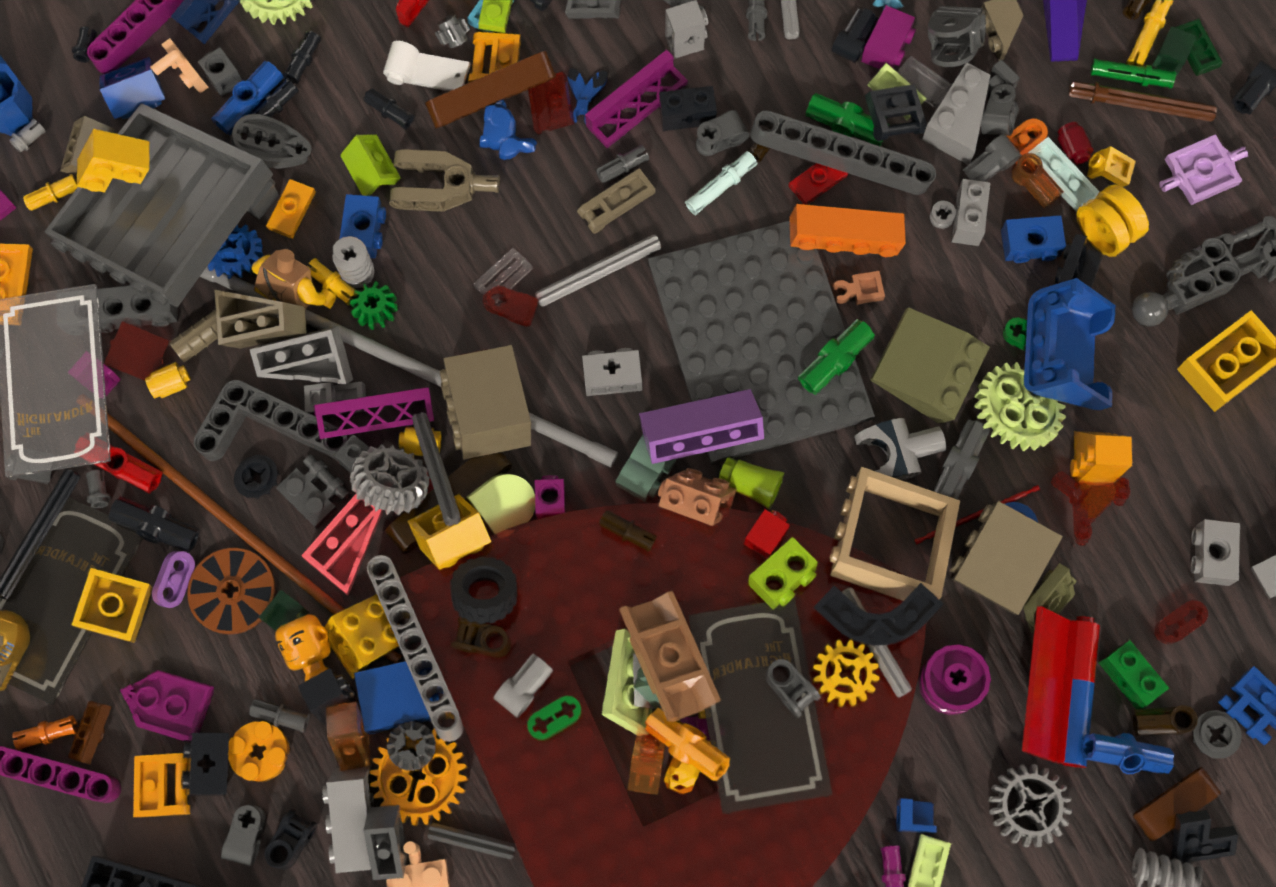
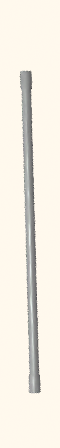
M208 267L200 276L242 295L266 299L254 291L255 285L236 276L228 279L227 273H223L218 277L216 271H209ZM305 309L306 325L317 330L339 326L343 342L441 387L442 382L439 370ZM529 413L532 430L578 450L609 467L614 465L618 456L617 451L600 443L585 439Z

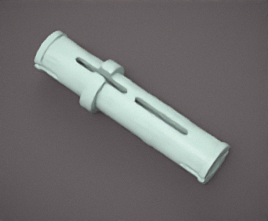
M746 151L735 162L725 165L718 176L685 201L688 210L693 215H697L733 184L737 185L741 181L740 178L757 165L754 156Z

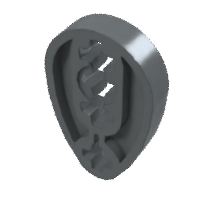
M250 114L240 118L235 123L231 134L230 143L232 146L262 159L268 168H289L304 164L308 161L311 153L310 143L299 132L276 119L260 114ZM242 133L247 134V140L241 139ZM255 137L260 138V145L255 144ZM269 140L274 141V147L268 146ZM296 147L301 148V154L296 153Z

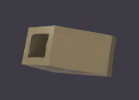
M990 0L982 5L987 22L986 34L990 50L996 53L1000 61L1004 60L1024 15L1017 0Z

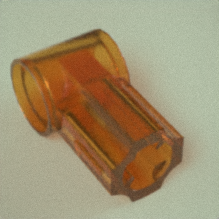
M1026 153L1021 156L1014 166L1012 178L1018 185L1025 186L1039 204L1046 208L1059 198L1064 191L1042 168L1043 164L1040 157L1033 153ZM1022 166L1030 168L1032 173L1025 172Z

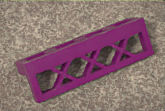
M665 50L585 114L586 127L606 148H609L659 107V92L681 90L688 84V80L673 66L674 57L671 53ZM669 73L678 81L672 87L661 86V79ZM645 92H657V99L652 103L641 102V95ZM625 108H637L636 116L632 119L620 118L621 111ZM605 124H617L616 132L608 138L599 130Z
M429 387L314 405L319 438L325 439L412 425L413 416L406 412L412 402L424 400L429 422L434 421ZM407 403L403 409L397 404ZM392 405L400 411V414L394 422L387 423L377 415L384 406ZM379 407L375 413L369 410L370 408ZM364 410L372 416L366 426L358 427L349 421L355 411ZM350 412L346 418L340 413ZM335 414L343 420L337 431L325 432L322 416ZM403 414L410 418L399 421ZM374 419H377L382 423L371 425ZM346 423L353 427L342 430Z

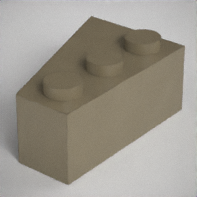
M215 290L218 345L242 349L307 334L304 306Z

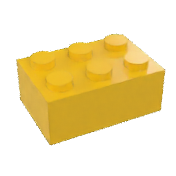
M1251 310L1187 358L1177 370L1209 407L1216 412L1276 366V337Z

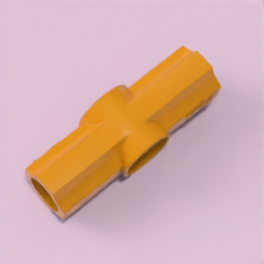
M657 708L648 716L645 722V730L668 746V752L673 757L686 764H692L711 780H718L726 773L730 766V758L706 741V735L699 729L682 723L679 720L674 722L667 721L662 708Z

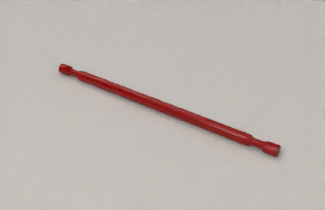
M1036 485L1027 491H1022L1000 502L1003 504L1014 502L1032 492L1039 491L1040 487ZM984 509L957 520L955 528L980 517ZM936 530L924 537L915 539V544L918 545L926 539L935 537Z

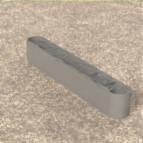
M375 556L367 564L368 575L437 735L444 741H454L461 736L464 728L459 712L393 562L387 556ZM388 570L385 575L376 576L380 571ZM399 594L396 599L387 600L390 595ZM401 619H410L408 623L404 625L397 624ZM413 643L421 644L415 650H408L409 646ZM424 668L432 669L427 675H419V672ZM436 693L443 694L440 700L430 701L432 695ZM447 719L455 720L452 726L448 728L441 727L443 721Z

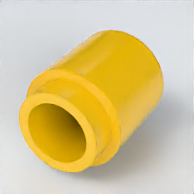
M177 362L150 373L151 376L145 378L147 387L154 399L158 397L165 398L188 388L187 382L191 380L185 366L179 367Z
M406 426L405 432H400L399 449L404 448L407 454L414 453V455L423 456L415 428ZM432 428L440 453L441 431H434V428Z

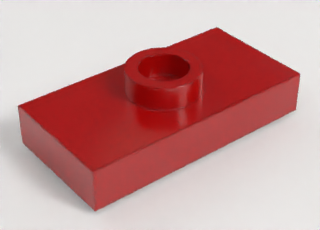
M816 163L789 182L788 187L804 205H808L846 178L848 173Z

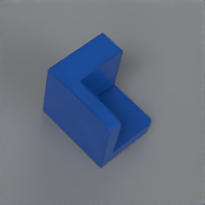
M913 799L897 800L896 831L937 832V826L933 825V803L913 801Z

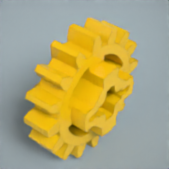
M838 640L835 643V649L829 645L824 648L826 656L818 654L816 658L821 662V665L813 666L812 670L819 673V676L813 679V683L822 684L818 693L827 692L829 694L827 702L830 703L834 698H837L838 706L842 707L845 700H848L851 707L856 705L857 697L862 702L867 700L865 691L869 693L875 691V687L870 683L879 680V676L872 673L879 665L870 663L869 660L874 655L872 652L866 655L862 653L865 645L861 644L856 649L853 648V640H849L846 647H843L842 642ZM842 654L853 655L856 659H845ZM830 662L833 671L832 676L827 679L826 666ZM841 667L844 670L851 669L850 679L848 677L843 679L840 677ZM862 668L865 669L866 674L863 685L861 684L862 682L859 679L860 670ZM844 687L852 693H842L835 690V688Z

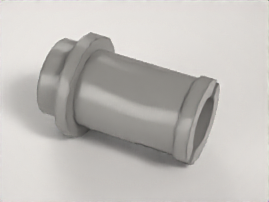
M32 119L17 134H11L12 138L9 141L19 152L23 150L28 151V146L46 132L40 123L37 124L38 122L35 119Z

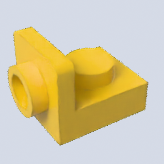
M1110 146L1092 155L1089 160L1087 177L1093 179L1103 176L1113 183L1125 187L1130 184L1136 161Z

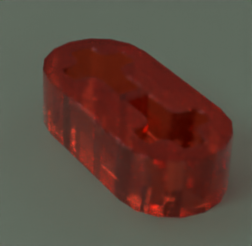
M1191 600L1178 607L1156 624L1155 635L1161 643L1171 645L1186 637L1207 621L1208 610L1206 606L1200 601ZM1189 609H1196L1199 613L1196 615V619L1193 618L1186 622L1183 617L1190 613ZM1177 622L1180 627L1173 632L1174 636L1172 634L1166 636L1164 633L1167 629L1166 625L1169 627Z

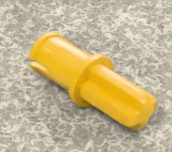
M70 174L52 184L47 182L45 187L23 197L27 208L32 211L53 201L57 203L59 202L58 199L75 192L78 188L77 181Z

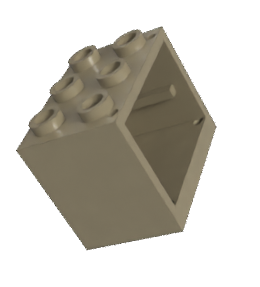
M512 345L443 358L444 369L439 370L442 382L441 389L444 400L446 399L447 415L449 424L452 425L455 450H461L463 460L531 446V419Z
M997 501L993 505H986L978 521L982 522V525L978 531H971L964 544L968 548L963 557L957 556L949 571L954 573L951 578L953 581L1010 613L1019 615L1063 536Z

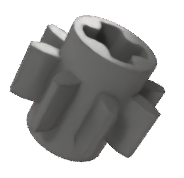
M455 14L437 23L440 30L435 32L441 44L446 45L448 43L450 48H454L468 39L465 32L469 31L470 28L464 18L460 17L457 19Z

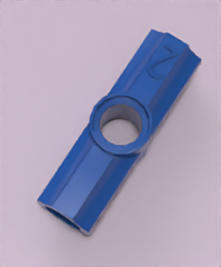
M264 61L246 81H241L234 86L233 95L211 118L213 123L224 133L231 135L235 123L240 118L252 114L263 103L264 97L284 78L282 73L272 63ZM247 96H252L248 100H243Z
M1092 733L1086 734L1082 740L1081 754L1084 759L1118 765L1121 771L1126 774H1134L1141 770L1169 774L1174 766V753L1171 748L1137 742L1134 736L1129 733L1119 734L1115 737Z

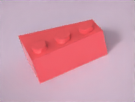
M355 494L302 554L303 559L348 596L379 524L383 510L379 509L375 512L374 506L365 507L364 500H358L357 494Z

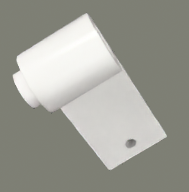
M393 41L383 73L387 80L393 84L401 85L402 83L452 91L465 85L471 64L467 61L419 53L416 47L407 42Z

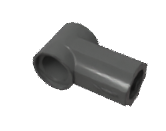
M1002 134L994 139L985 148V152L965 167L963 171L970 180L987 182L999 171H1004L1014 165L1022 157V154L1009 138Z

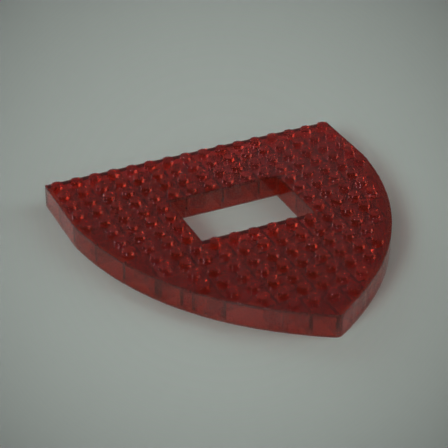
M659 503L596 507L530 521L490 536L491 542L486 544L482 550L462 557L451 567L439 570L431 563L400 577L534 887H813L834 862L861 824L889 771L898 750L913 702L920 671L926 624L917 633L904 641L887 645L911 686L909 693L902 697H897L880 667H878L872 673L879 676V680L870 683L875 687L873 693L865 691L867 695L866 701L862 702L857 697L855 706L851 707L849 701L845 700L844 705L839 707L838 699L834 698L829 703L827 702L829 694L824 692L820 694L821 699L818 701L814 700L808 705L822 778L820 781H814V789L736 802L734 795L726 796L724 788L643 827L570 668V665L613 646L616 630H628L619 610L621 607L638 606L673 591L701 656L700 643L707 642V630L715 623L729 618L753 614L779 616L784 621L785 629L793 627L802 676L819 691L822 684L813 683V679L819 676L818 672L812 670L813 666L821 665V662L816 657L819 653L827 655L824 649L827 645L835 649L836 641L840 640L843 647H846L849 640H851L835 629L814 609V606L834 585L841 592L852 588L866 612L874 614L891 612L903 600L830 576L833 562H830L829 557L833 547L838 545V540L786 521L790 527L775 552L793 537L818 562L815 571L817 575L807 586L804 587L801 584L794 590L795 596L785 606L779 604L773 610L748 585L749 576L767 560L744 545L746 536L760 517V514L719 507L718 512L723 517L720 522L711 526L659 506ZM609 510L630 522L634 520L635 525L654 535H658L651 550L647 552L628 540L623 542L622 537L600 526L599 521L603 513ZM851 547L849 557L902 574L887 564ZM493 557L496 560H502L507 566L512 568V572L516 575L517 602L513 606L512 612L508 613L502 620H496L494 623H485L502 628L510 637L511 649L505 656L500 658L479 653H468L450 647L451 642L455 641L459 628L458 617H461L458 611H455L453 608L450 581L453 578V572L458 569V566L470 559ZM798 561L788 563V566L795 571L804 568ZM775 580L766 583L767 587L771 590L782 588V585ZM479 581L473 583L469 588L470 595L475 599L481 600L493 598L499 592L498 585L491 581ZM756 618L731 622L715 628L711 632L712 645L705 646L709 673L721 699L717 703L719 711L750 773L749 777L730 785V791L738 790L739 796L810 785L809 777H815L816 770L804 710L801 711L802 716L799 718L794 716L775 691L768 685L765 678L766 670L771 665L770 661H776L775 658H770V656H775L779 660V656L781 659H784L783 654L786 657V654H790V662L796 668L790 633L782 634L779 621L772 618ZM500 635L493 636L489 641V647L491 649L499 648L503 643V637ZM853 640V648L857 649L862 643ZM773 642H782V643H779V647H780V651H781V652H778L777 643H773ZM764 644H768L769 652H766V651H767V648H765V647H767V646L764 645ZM770 644H774L776 652H771ZM863 644L865 646L862 653L865 655L871 653L866 644ZM535 654L551 667L553 672L533 695L534 699L528 708L516 718L498 703L494 696L504 682L510 677L513 678L530 656ZM842 654L845 659H856L853 655ZM767 656L768 666H766L765 661V666L762 665L761 657ZM756 657H758L760 667H755L757 666ZM874 657L869 660L871 664H877ZM750 658L753 668L750 665L745 669V659ZM735 660H737V664L741 660L743 670H740V666L736 670ZM733 662L734 672L728 673L726 667L729 663ZM830 662L826 666L827 679L832 676L833 671ZM731 664L728 667L729 671H732ZM723 665L725 666V669H726V670H725L726 675H724V676H722V675L724 674V672L721 671V670L723 669V667H720V666H723ZM775 667L772 674L777 682H785L787 680L788 673L783 667ZM841 667L840 677L842 679L844 677L850 679L851 669L844 670ZM718 668L720 678H718L716 675V679L714 680L713 671L714 669ZM864 668L860 670L859 674L862 685L866 676ZM844 687L835 688V690L842 693H852ZM564 696H572L579 701L582 709L581 716L571 726L546 740H537L529 733L527 727L528 720L535 712ZM800 696L798 699H796V702H798L799 700H801V699H802V696ZM567 702L563 703L562 712L555 715L557 719L563 715L571 718L574 716L573 710L576 706L574 704L569 706ZM553 717L544 722L541 718L535 721L537 726L533 728L534 732L540 730L542 734L548 731L546 726L554 721Z

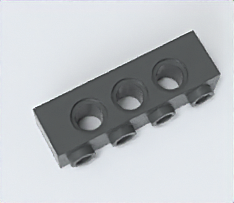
M130 285L57 294V300L84 296L85 302L92 301L93 310H95L93 314L94 331L99 333L113 332V329L119 328L137 330L145 325L164 327L169 325V323L178 322L177 307L169 303L161 305L150 297V293L140 294ZM81 300L57 304L58 326L70 336H83L86 332H90L89 317L85 318L89 312L88 305L81 306ZM151 303L146 311H141L145 304ZM123 306L120 313L113 314L116 308Z

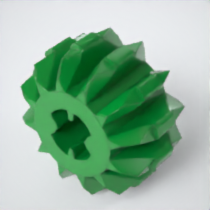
M375 281L372 288H369L364 283V291L355 290L354 295L356 299L350 300V305L354 308L351 314L353 318H358V323L362 327L368 323L369 328L374 330L376 323H379L382 328H385L384 321L386 319L394 321L392 313L398 311V306L394 303L397 300L395 293H390V288L387 285L380 288L379 283ZM377 303V307L372 309L371 304Z

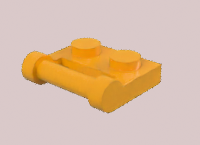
M488 32L474 33L472 73L469 74L468 83L519 62L520 35ZM492 45L489 74L482 73L485 47Z
M182 753L134 756L133 817L190 815V805H187L186 789H181L182 771H187L188 758H183ZM168 764H175V805L167 806Z

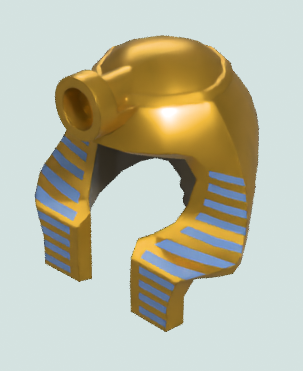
M8 610L0 611V666H2L0 669V691H4L7 688V684L12 679V675H14V671L30 642L29 626L20 615Z

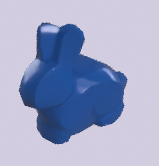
M499 100L494 105L486 106L483 135L480 137L481 148L499 150V157L503 160L512 159L519 152H535V146L537 145L535 139H520L515 136L516 121L511 111L506 108L507 104L504 100Z

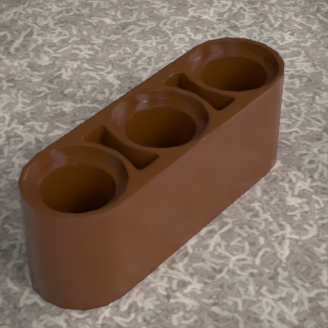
M1200 767L1137 810L1132 816L1152 842L1175 827L1177 814L1200 810L1218 797L1221 791L1204 768Z

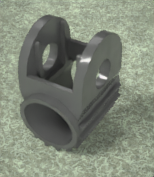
M941 6L933 12L928 23V38L932 46L931 61L934 64L943 67H955L966 64L974 58L978 48L983 47L985 42L987 22L983 8ZM951 52H958L956 55H946Z

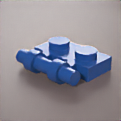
M1253 666L1231 687L1239 698L1234 702L1225 694L1218 703L1226 710L1227 714L1233 719L1235 718L1246 729L1245 733L1252 739L1256 738L1262 745H1265L1272 737L1264 728L1269 724L1276 730V686ZM1247 705L1260 715L1256 721L1243 710Z

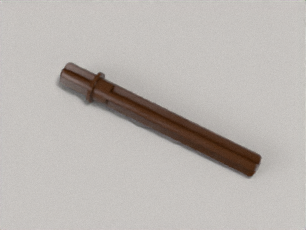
M1072 81L1069 86L1070 97L1090 100L1092 104L1097 101L1210 122L1214 120L1217 112V107L1214 105L1101 86L1099 82L1090 84Z

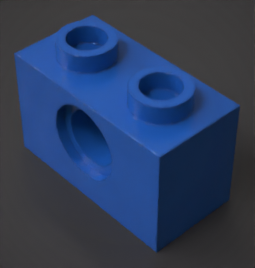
M346 194L340 239L348 236L357 237L366 246L370 258H376L377 249L382 248L383 242L380 226L385 223L386 208L382 207L379 197ZM364 223L370 224L365 230L358 229Z
M1061 216L1010 219L1005 221L1001 229L1005 261L1014 260L1015 263H1025L1031 259L1039 258L1043 261H1052L1060 257L1066 248ZM1028 238H1035L1039 244H1032Z

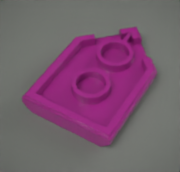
M157 670L147 675L146 678L120 689L131 710L137 727L184 741L189 740L191 733L200 732L214 694V687Z

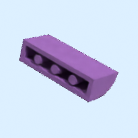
M751 389L639 413L645 444L652 464L764 439L763 417Z

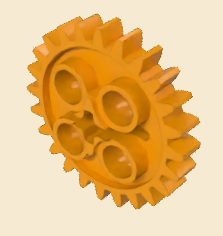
M435 728L431 731L436 742L435 753L431 761L422 769V773L426 775V778L417 782L412 802L408 801V797L416 783V779L412 775L414 771L419 772L421 768L410 771L397 767L389 758L388 750L382 747L378 748L383 755L382 759L373 758L372 760L379 765V768L370 771V774L377 776L378 779L370 783V786L380 790L373 797L374 799H384L380 807L399 805L403 824L407 821L408 817H411L413 826H417L419 818H422L425 825H429L430 816L432 815L437 821H441L440 811L444 810L446 813L451 814L450 802L460 804L459 800L455 797L456 793L466 792L459 786L460 782L468 781L467 777L460 775V772L467 769L468 766L458 763L464 757V754L462 752L453 753L458 746L456 742L446 745L447 741L441 738L437 739L438 735ZM406 736V746L401 751L416 749L415 746L421 740L413 741ZM438 758L444 759L446 763L445 770L441 774H433L431 770L433 761ZM403 777L407 781V788L404 792L396 794L393 791V783L397 778ZM427 787H433L435 790L434 800L427 804L423 803L420 797L421 792Z

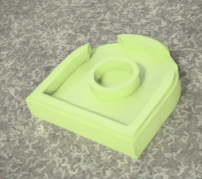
M498 474L467 496V499L479 512L481 518L500 543H503L525 526L535 511V493L531 485L525 479L513 474Z

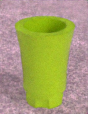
M728 457L723 464L719 478L728 481L730 487L737 489L736 492L770 510L781 487L784 472L766 469L740 459L737 461Z

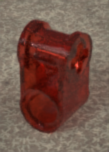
M496 286L484 294L482 303L488 312L504 317L513 323L530 327L539 299L504 286ZM499 294V300L503 301V303L496 306L495 300L491 297Z

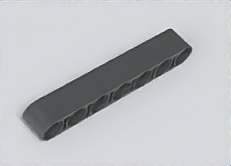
M761 111L758 113L750 130L752 140L759 145L914 195L925 193L936 177L934 166L926 161L775 112ZM760 125H764L768 127L770 130H763L761 129ZM786 134H792L796 139H790ZM812 142L819 143L821 148L814 146ZM838 150L844 151L847 156L841 155ZM864 159L871 160L873 164L866 163ZM890 167L896 168L899 173L893 172ZM916 175L923 177L925 181L919 180Z

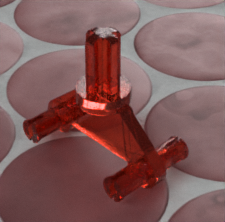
M1063 471L1058 472L1053 477L1052 485L1070 498L1069 503L1073 506V534L1078 545L1085 546L1092 536V527L1090 525L1113 501L1117 506H1123L1126 503L1131 492L1129 481L1126 478H1118L1119 480L1116 483L1089 486L1086 483L1080 485Z

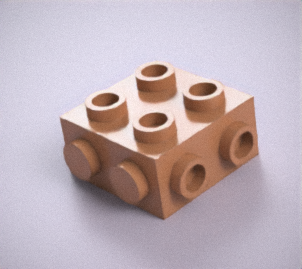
M687 468L663 480L658 491V496L661 497L659 506L713 526L729 516L737 489L730 487V483L720 478H713L711 480L703 477L702 472Z

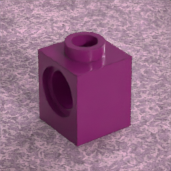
M547 475L542 476L541 480H535V512L537 520L566 519L564 479H558V476ZM549 491L558 494V498L551 503L543 500L544 494Z

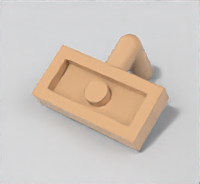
M170 38L165 41L162 46L168 54L151 66L155 74L158 76L170 66L174 70L179 67L183 72L179 77L189 89L194 86L201 94L209 88Z
M411 841L404 845V851L409 855L410 865H406L404 878L386 879L387 887H450L447 859L422 863L420 846Z

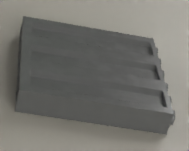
M141 103L118 134L149 141V171L142 183H128L124 180L113 178L105 193L100 191L93 192L78 187L45 230V233L53 240L51 245L62 253H66L68 250L71 252L70 255L81 263L89 261L91 262L90 265L100 273L104 274L108 271L110 272L109 275L121 284L127 281L140 294L144 295L148 292L151 294L150 297L161 305L169 303L178 308L273 173L262 159Z

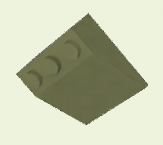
M906 308L870 380L938 424L955 420L990 347L968 332L914 309Z

